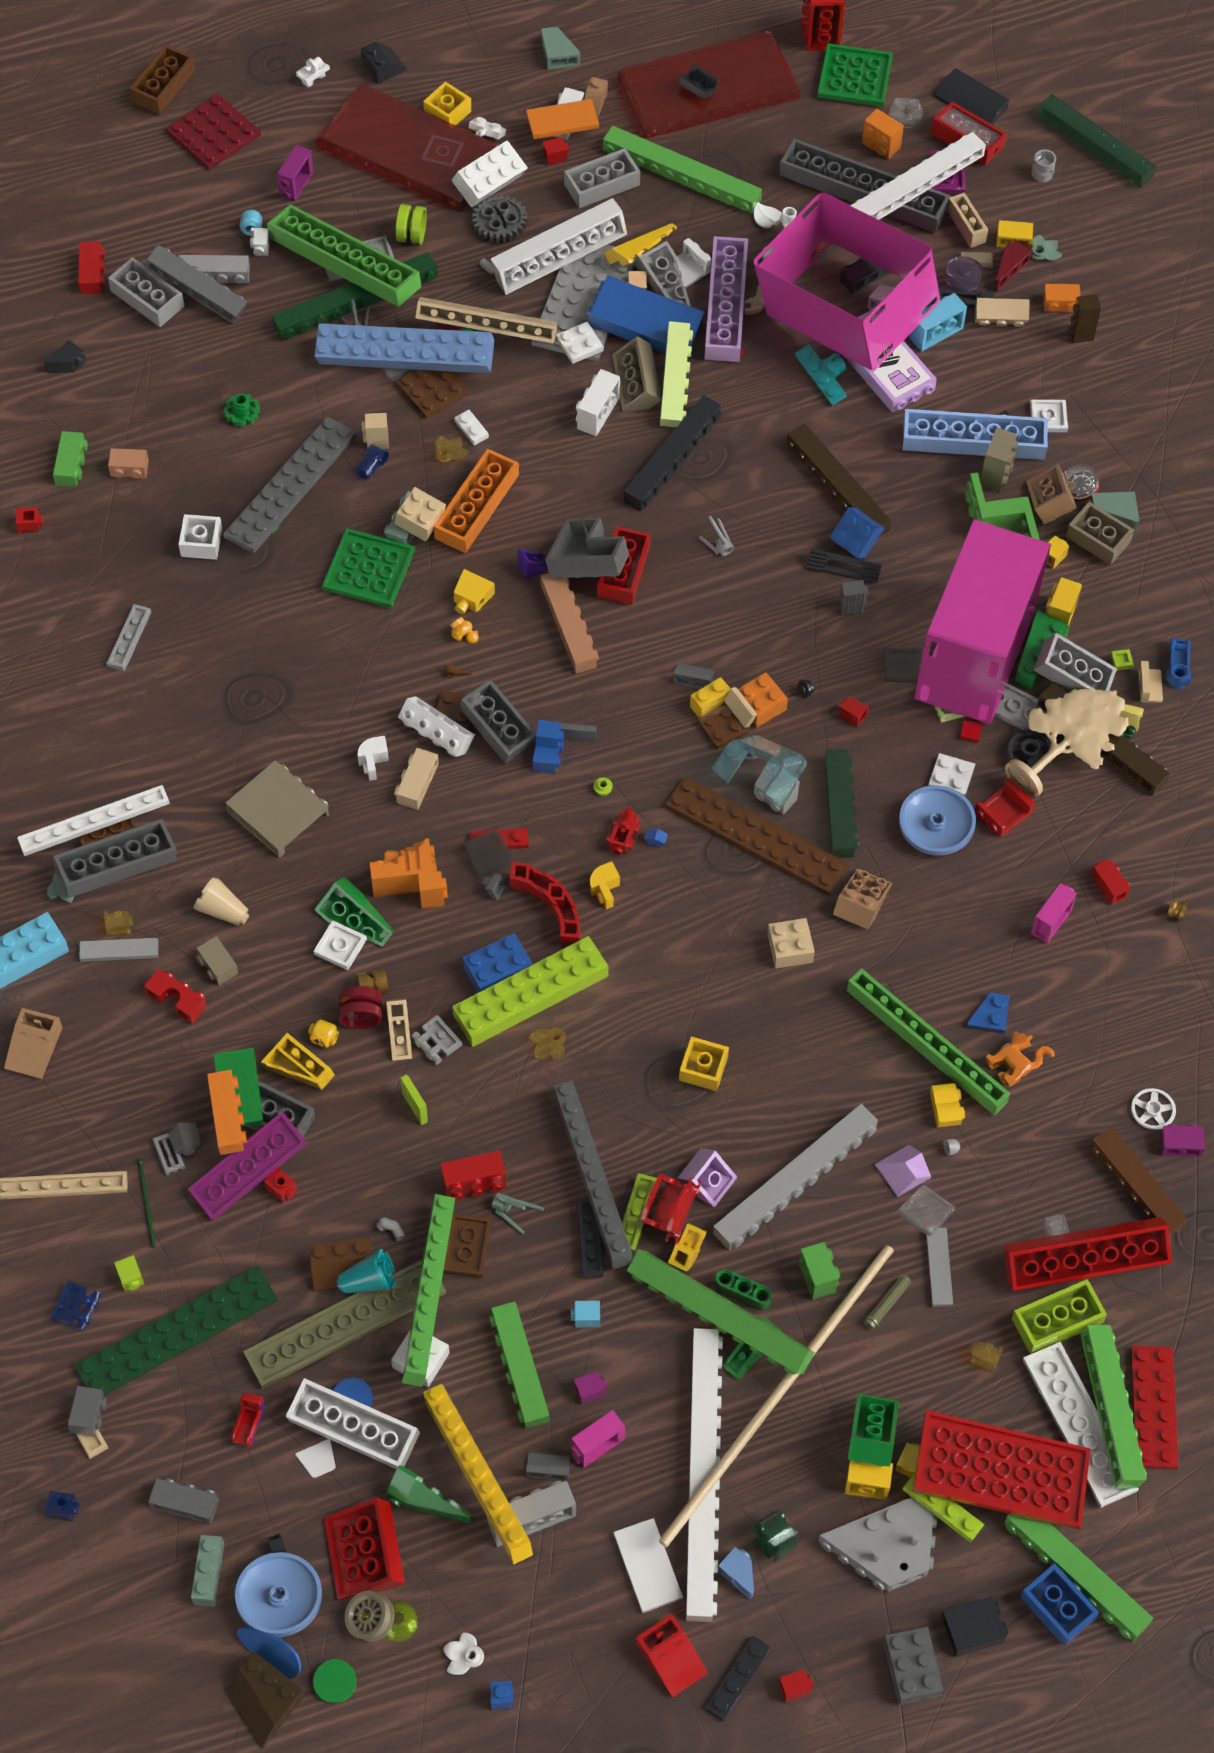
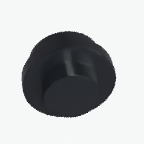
M803 679L798 682L797 690L804 698H808L813 694L814 686L810 680Z

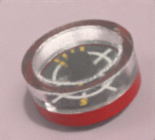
M1078 464L1070 467L1064 473V478L1074 501H1087L1091 499L1092 493L1099 491L1100 483L1097 472L1093 467L1086 464Z

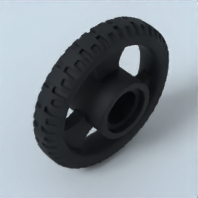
M1030 729L1018 731L1006 743V759L1008 762L1014 760L1015 758L1012 753L1017 752L1019 753V759L1031 768L1037 762L1041 748H1046L1047 752L1049 751L1051 741L1046 735L1044 736V734ZM1022 738H1034L1024 740L1022 745L1017 742V740ZM1052 760L1040 772L1048 768Z

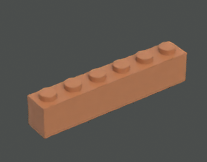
M549 573L541 575V588L575 673L597 668L598 652L596 649L593 650L592 637L586 633V622L580 618L581 611L579 605L574 603L575 596L573 591H570L568 588V578H550Z

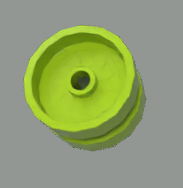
M400 205L396 222L397 242L406 243L410 238L412 244H422L427 221L426 207L416 206L413 210L411 205Z

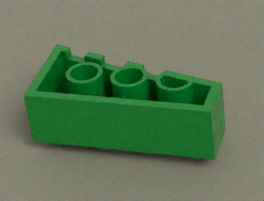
M1037 610L1017 671L1015 683L1030 691L1033 689L1042 676L1034 671L1044 640L1055 633L1067 639L1069 626Z

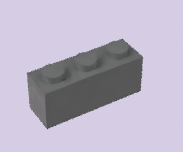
M157 1478L148 1503L151 1509L211 1525L219 1498L210 1489H203L202 1491L195 1489V1486L188 1483L180 1485L169 1478H163V1480Z

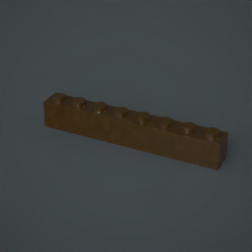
M806 424L788 433L787 447L794 451L799 461L808 467L809 472L817 477L821 486L829 491L831 497L840 503L844 511H847L849 507L859 509L884 527L880 536L890 531L891 519Z
M1053 682L1039 696L1037 706L1047 712L1045 706L1047 699L1063 698L1068 692L1062 686ZM1109 733V743L1114 744V750L1104 751L1101 749L1100 755L1153 796L1167 782L1170 772L1163 765H1159L1149 754H1145L1135 743L1126 739L1123 734L1116 736Z

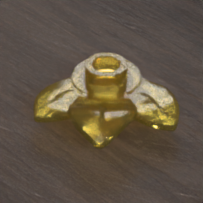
M441 435L435 442L437 449L436 459L442 463L451 460L459 461L469 454L467 449L462 448L461 437L447 440Z
M541 1028L530 1034L529 1038L537 1043L534 1052L535 1058L544 1059L551 1055L553 1059L558 1060L564 1055L566 1033L562 1029L552 1028L547 1030ZM558 1036L560 1039L554 1040L553 1037Z

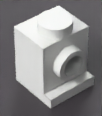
M251 228L252 238L250 239V247L254 248V255L268 256L270 242L268 228Z

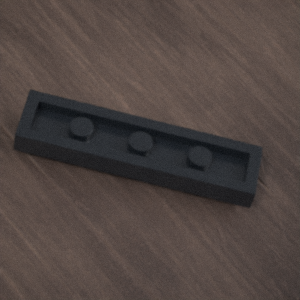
M577 1199L582 1278H603L600 1230L590 1200Z
M752 1636L709 1701L706 1710L724 1721L768 1655L771 1647L757 1637Z

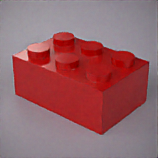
M500 1150L441 1163L442 1180L446 1196L455 1198V1201H460L468 1196L478 1197L490 1191L500 1192L506 1188V1172Z

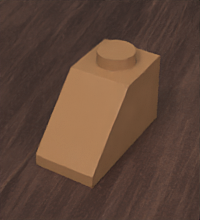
M591 77L584 100L592 99L598 118L608 94V81Z

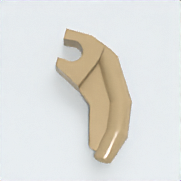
M759 285L756 296L744 301L745 315H754L761 312L764 308Z

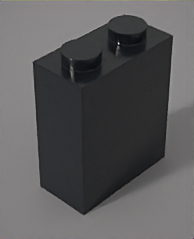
M992 1596L943 1610L941 1617L955 1657L1005 1642L1008 1629L1005 1622H1001L999 1604L997 1601L994 1602Z

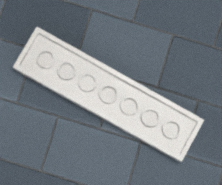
M1061 1342L1024 1357L1023 1362L1065 1442L1091 1448L1087 1484L1099 1507L1102 1508L1138 1492L1139 1488L1115 1489L1098 1411Z

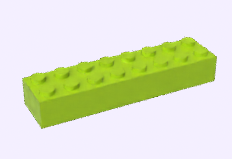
M588 936L454 1005L453 1017L471 1046L474 1047L608 977V965Z

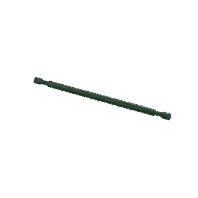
M139 1158V1171L152 1241L151 1245L152 1248H156L142 1159Z

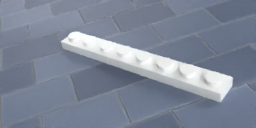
M163 785L17 838L24 856L170 803Z

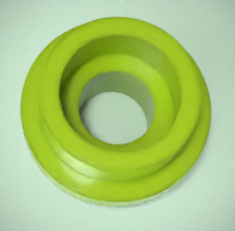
M599 778L594 782V790L598 795L606 796L612 791L613 785L609 779Z

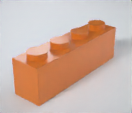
M232 1070L209 1073L207 1075L220 1155L245 1151L244 1143H247L246 1132L241 1131V1125H244L243 1113L238 1111V1107L242 1106L240 1094L236 1095L235 1089L239 1088L237 1076L233 1077Z

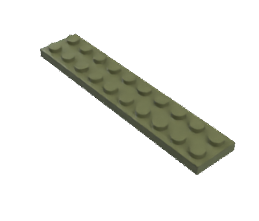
M422 1260L392 1275L393 1279L396 1278L397 1281L395 1288L358 1292L243 1351L262 1389L414 1311ZM442 1282L439 1297L447 1294Z

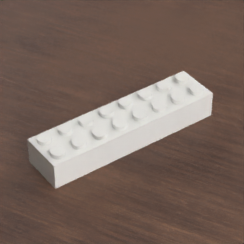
M612 198L491 258L497 283L507 295L627 235L622 210Z

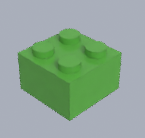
M825 1242L802 1248L800 1253L799 1266L812 1300L835 1294L836 1288L839 1285L838 1278H840L838 1267L833 1266V1254L831 1249L826 1247Z

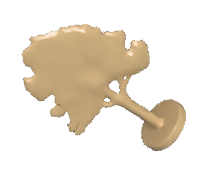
M1093 688L1090 690L1074 689L1070 693H1066L1063 698L1047 699L1045 702L1047 712L1045 714L1041 708L1032 709L1028 718L1029 728L1032 731L1045 733L1051 741V747L1031 768L1017 759L1010 760L1005 766L1008 779L1011 778L1030 798H1037L1042 793L1043 786L1036 774L1058 754L1073 752L1094 769H1098L1100 765H1103L1104 758H1100L1101 749L1104 751L1114 750V744L1109 743V733L1121 736L1128 726V717H1119L1121 710L1125 708V700L1117 696V691L1094 690ZM1057 734H1062L1065 737L1060 744L1056 742Z

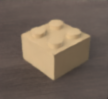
M414 487L397 511L394 524L426 542L434 530V525L445 511L446 504Z
M807 918L768 925L767 935L775 969L813 963L815 951Z

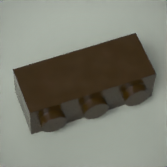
M1097 294L1079 296L1076 298L1075 304H1073V315L1070 316L1071 325L1068 326V335L1072 337L1073 343L1094 341L1101 312V305Z

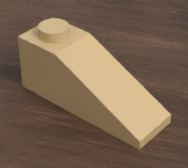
M406 999L387 1001L392 1060L412 1059Z

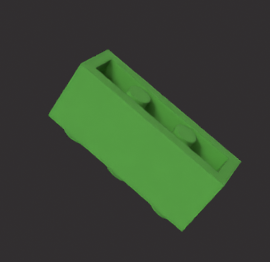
M62 431L53 473L56 486L77 487L78 480H81V465H84L85 462L83 454L84 451H87L88 442L85 440L83 433Z

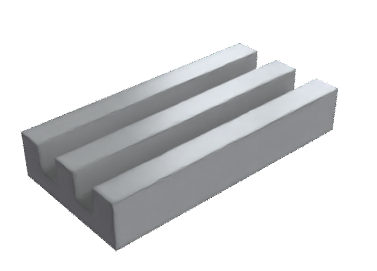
M169 1133L153 1138L166 1176L170 1175V1172H178V1169H185L180 1154H176L179 1164L175 1165L166 1142L167 1138L171 1141ZM159 1141H162L171 1164L169 1168L159 1146Z

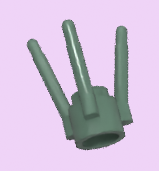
M498 1193L492 1202V1207L496 1209L495 1214L501 1216L521 1234L525 1233L524 1230L504 1212H509L512 1206L522 1210L529 1207L544 1211V1207Z

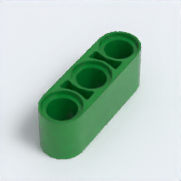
M722 1269L716 1274L715 1288L718 1292L760 1311L766 1310L770 1306L772 1295L769 1288L727 1269ZM727 1279L729 1280V1283L722 1284L720 1280ZM740 1287H745L748 1289V1291L742 1293L738 1289ZM762 1295L765 1296L767 1300L759 1301L757 1297Z

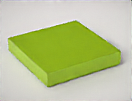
M407 1074L400 1077L404 1098L420 1124L427 1123V1107L424 1100Z

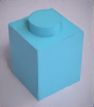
M575 1301V1308H571V1321H575V1328L600 1327V1301Z

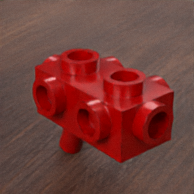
M626 807L625 811L621 810L618 817L615 816L612 824L614 829L608 833L606 843H609L608 849L615 855L627 854L628 849H633L635 843L633 836L638 834L641 828L639 815L633 813L630 807Z

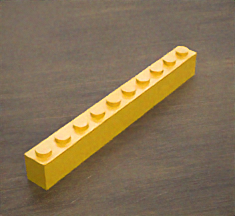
M443 1384L423 1392L426 1406L513 1564L532 1556L533 1552L528 1536Z

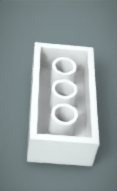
M506 141L459 170L451 181L469 205L474 207L481 200H485L488 196L490 197L521 177L528 167L510 143Z

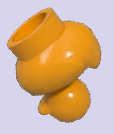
M460 617L450 624L452 628L451 635L457 641H461L464 635H466L468 643L474 644L478 641V631H472V624L469 621H464Z

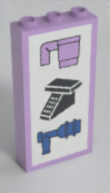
M872 310L857 318L864 319ZM878 311L870 318L869 322H872L879 314ZM904 341L874 372L845 357L892 413L903 409L907 404L916 402L920 397L930 394L935 390L936 377ZM892 343L877 358V361H879L889 351V349L892 347Z

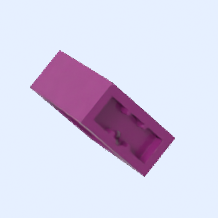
M295 145L278 171L279 193L284 199L296 201L313 175L311 150Z

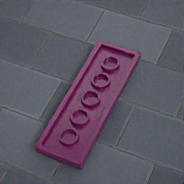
M281 1112L250 1137L247 1143H244L245 1151L228 1155L189 1187L188 1190L214 1221L308 1143L285 1113Z

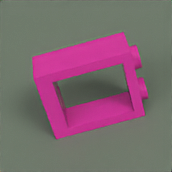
M1059 884L1036 915L1031 935L1048 944L1072 911L1077 893L1071 887Z
M613 1410L572 1438L571 1456L577 1464L581 1463L585 1468L625 1440V1425Z

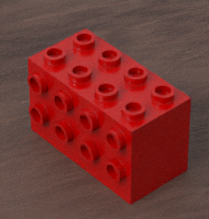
M803 0L805 5H802V15L804 16L801 17V27H804L802 29V38L806 40L807 51L826 50L827 44L840 45L841 38L843 37L842 26H844L843 14H845L846 0Z

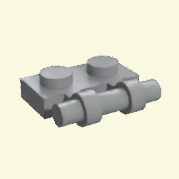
M438 1015L422 1026V1030L425 1032L422 1036L418 1032L413 1033L411 1036L415 1040L417 1047L422 1048L426 1053V1057L436 1065L442 1061L438 1056L440 1052H443L447 1057L462 1046V1042ZM430 1039L436 1044L433 1048L427 1043Z

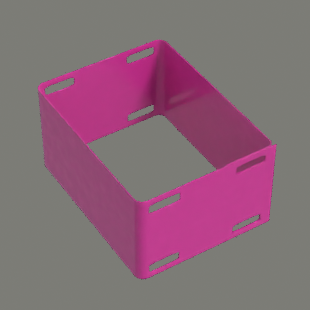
M827 193L818 194L754 259L755 270L768 316L872 370V372L885 361L940 303L930 245ZM818 201V205L803 219V214ZM826 240V245L811 258V254ZM830 245H838L903 279L864 319H859L793 284ZM773 246V251L758 265V260ZM935 297H937V301H936V302L931 306V308L922 316V311L924 310V308H925ZM884 305V309L872 322H869L870 318ZM892 343V347L889 349V351L879 361H877V358Z
M975 519L973 520L926 636L915 700L988 724L992 723L1002 697V693L998 692V690L1004 692L1006 687L1000 684V682H1008L1036 609L1051 548L1050 543ZM1033 589H1034V596H1033L1032 603H1028V601H1029V599H1030V596H1031V594H1032V591H1033ZM931 642L937 643V646L934 650L933 655L930 656V644Z

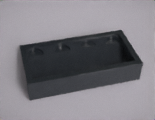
M957 68L950 72L934 95L948 105L951 102L956 103L991 125L1008 109L1009 99Z

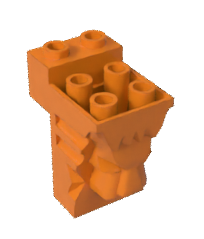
M429 838L413 844V847H406L400 851L387 850L383 855V861L370 862L374 897L420 892L422 909L445 906L444 899L448 898L446 878H442L441 871H437L434 845H430Z

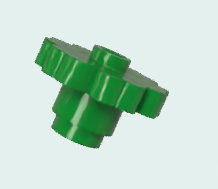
M243 393L231 396L226 401V407L224 408L226 420L232 421L234 426L244 427L246 423L253 424L258 420V413L260 412L258 400L252 399L251 395Z

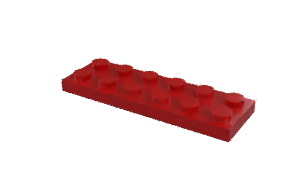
M1132 1345L1130 1351L1133 1424L1138 1433L1137 1441L1142 1451L1143 1467L1177 1470L1179 1464L1173 1347Z

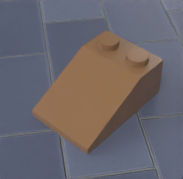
M1058 464L1026 481L1034 508L1044 525L1077 508Z

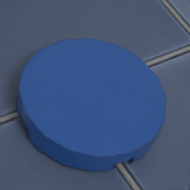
M345 1379L339 1382L333 1389L334 1392L370 1408L372 1406V1390L361 1379Z

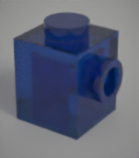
M50 1491L45 1510L48 1518L73 1521L74 1516L78 1515L80 1509V1502H78L76 1496Z

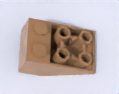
M856 869L839 895L833 915L869 929L892 883L884 878L869 874L865 870Z
M22 1008L14 1027L4 1069L42 1079L63 1028L60 1018Z

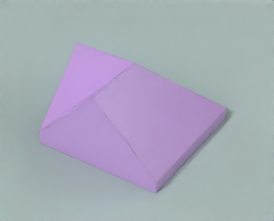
M910 1145L875 1164L897 1197L931 1178L922 1153Z

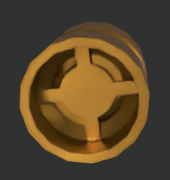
M384 968L373 970L371 974L368 971L357 973L359 986L375 988L382 994L389 993Z

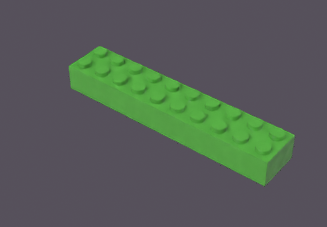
M291 204L267 223L271 240L398 307L421 288L419 271Z

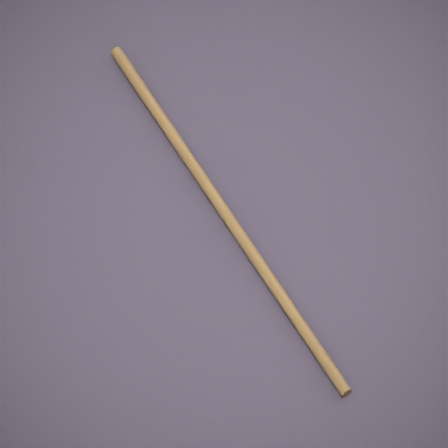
M889 1245L884 1246L807 1348L815 1353L819 1350L894 1252L892 1247ZM787 1373L659 1539V1543L662 1546L668 1547L799 1374L794 1376Z

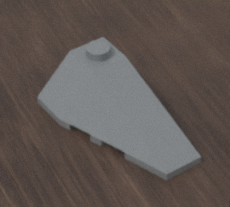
M667 241L638 257L634 265L638 271H646V282L657 294L691 306L681 278V270L679 271L677 256Z

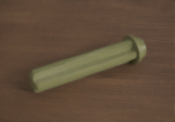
M902 1275L871 1314L865 1316L864 1324L869 1329L874 1330V1328L879 1327L878 1323L911 1284L908 1276Z

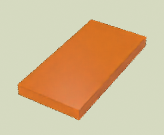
M592 99L526 110L533 139L599 128Z

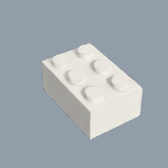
M600 369L597 375H594L590 388H586L582 401L579 400L576 405L577 429L594 436L598 435L620 398V376Z

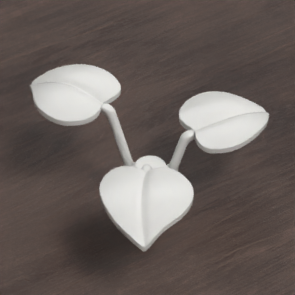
M757 202L754 209V219L763 228L768 229L773 227V225L778 226L780 222L785 228L796 217L797 211L792 207H786L783 209V213L773 207ZM773 246L762 256L763 260L773 251Z

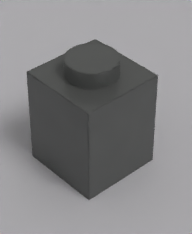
M177 1123L169 1132L175 1154H193L201 1145L196 1123Z

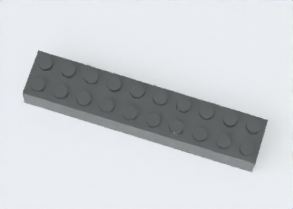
M795 138L780 162L779 176L853 203L897 177L896 175ZM930 188L889 213L888 216L936 233L947 212L950 195Z

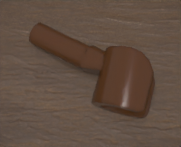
M454 664L445 665V673L448 678H453L459 674L471 675V670L455 669Z

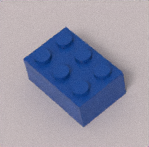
M515 933L463 957V968L477 993L533 965Z
M1055 1563L1025 1588L1020 1596L1064 1647L1096 1620L1099 1614L1097 1609Z

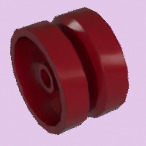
M353 986L340 992L339 1005L341 1008L339 1009V1023L352 1029H370L380 1025L382 1022V993L379 990L367 986Z

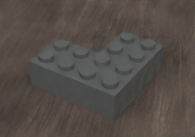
M600 517L584 519L588 535H586L582 518L566 519L545 559L550 578L619 576L629 556L624 536L605 537Z

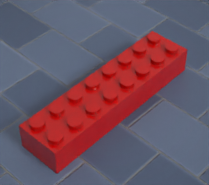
M1162 1217L1003 1244L1007 1283L1013 1291L1172 1263L1169 1225Z

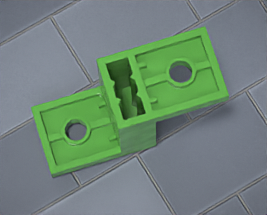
M978 473L970 474V479L967 481L965 500L969 502V515L973 517V520L975 519L1040 540L1028 497L985 502Z

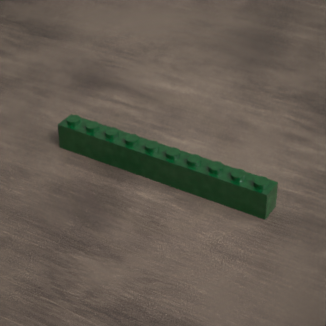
M429 252L402 262L419 271L421 284L438 277L437 265ZM350 283L273 314V327L283 341L300 333L307 332L319 326V324H325L353 313L352 299L355 300L356 311L384 299L354 283Z

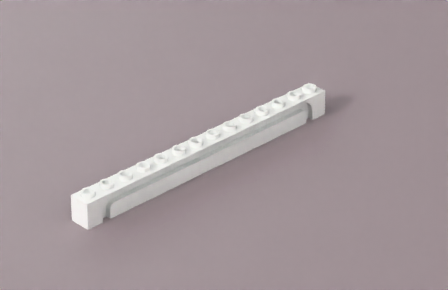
M694 1328L689 1500L720 1461V1457L716 1456V1449H720L721 1439L720 1436H717V1429H721V1416H717V1409H721V1396H717V1389H721L722 1376H718V1369H722V1356H718V1349H722L723 1337L719 1336L717 1329ZM720 1479L689 1518L686 1621L712 1622L713 1615L717 1616V1602H713V1594H717L718 1582L713 1581L714 1573H718V1560H714V1552H718V1539H714V1531L719 1530V1518H715V1510H719V1498L715 1497V1490H719Z

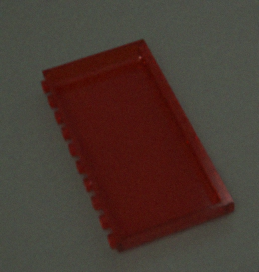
M771 31L621 69L617 74V82L643 139L799 99L801 95L795 78ZM696 64L717 77L719 83L715 94L703 99L696 96L691 90L683 88V85L678 83L679 76L689 73L691 65Z
M360 84L316 139V145L321 150L328 151L337 157L361 166L365 170L374 172L378 176L385 177L394 183H398L409 190L420 193L422 196L431 198L437 203L444 204L459 212L465 208L468 202L451 180L459 170L498 147L494 142L365 84Z

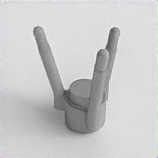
M709 516L708 518L720 538L716 541V547L702 536L699 539L711 548L716 555L726 556L733 551V544L721 520L717 519L719 529L712 516Z

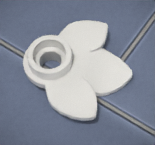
M462 1633L460 1642L452 1641L443 1647L445 1655L452 1660L447 1668V1672L450 1674H464L470 1667H478L483 1662L484 1653L477 1646L476 1638L472 1634ZM475 1653V1657L470 1659V1655Z

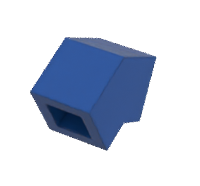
M647 829L644 839L649 845H655L660 848L665 844L668 834L659 829Z

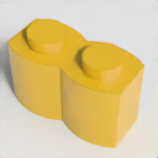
M955 1083L931 1086L930 1097L937 1128L961 1125L962 1120L965 1119L964 1107H960L959 1100H961L960 1089L956 1088Z

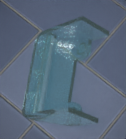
M758 735L729 742L711 769L728 784L748 753L767 761L766 771L772 776V779L763 792L776 806L780 807L807 765L806 759L800 753Z

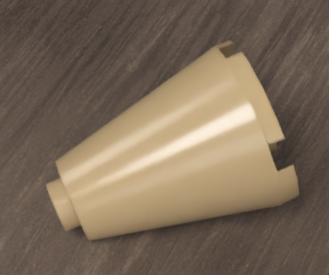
M213 877L202 890L201 897L197 898L194 909L237 926L240 923L245 924L250 916L247 914L248 908L217 877Z

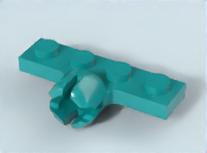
M809 344L795 353L798 361L832 406L847 397L844 390L835 380L838 375L847 369L844 360L839 357L838 353H834L825 360H821Z

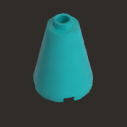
M383 1249L377 1250L340 1273L337 1279L339 1290L344 1293H356L395 1288L397 1281L396 1278L393 1279L392 1277L395 1268L388 1253H382Z

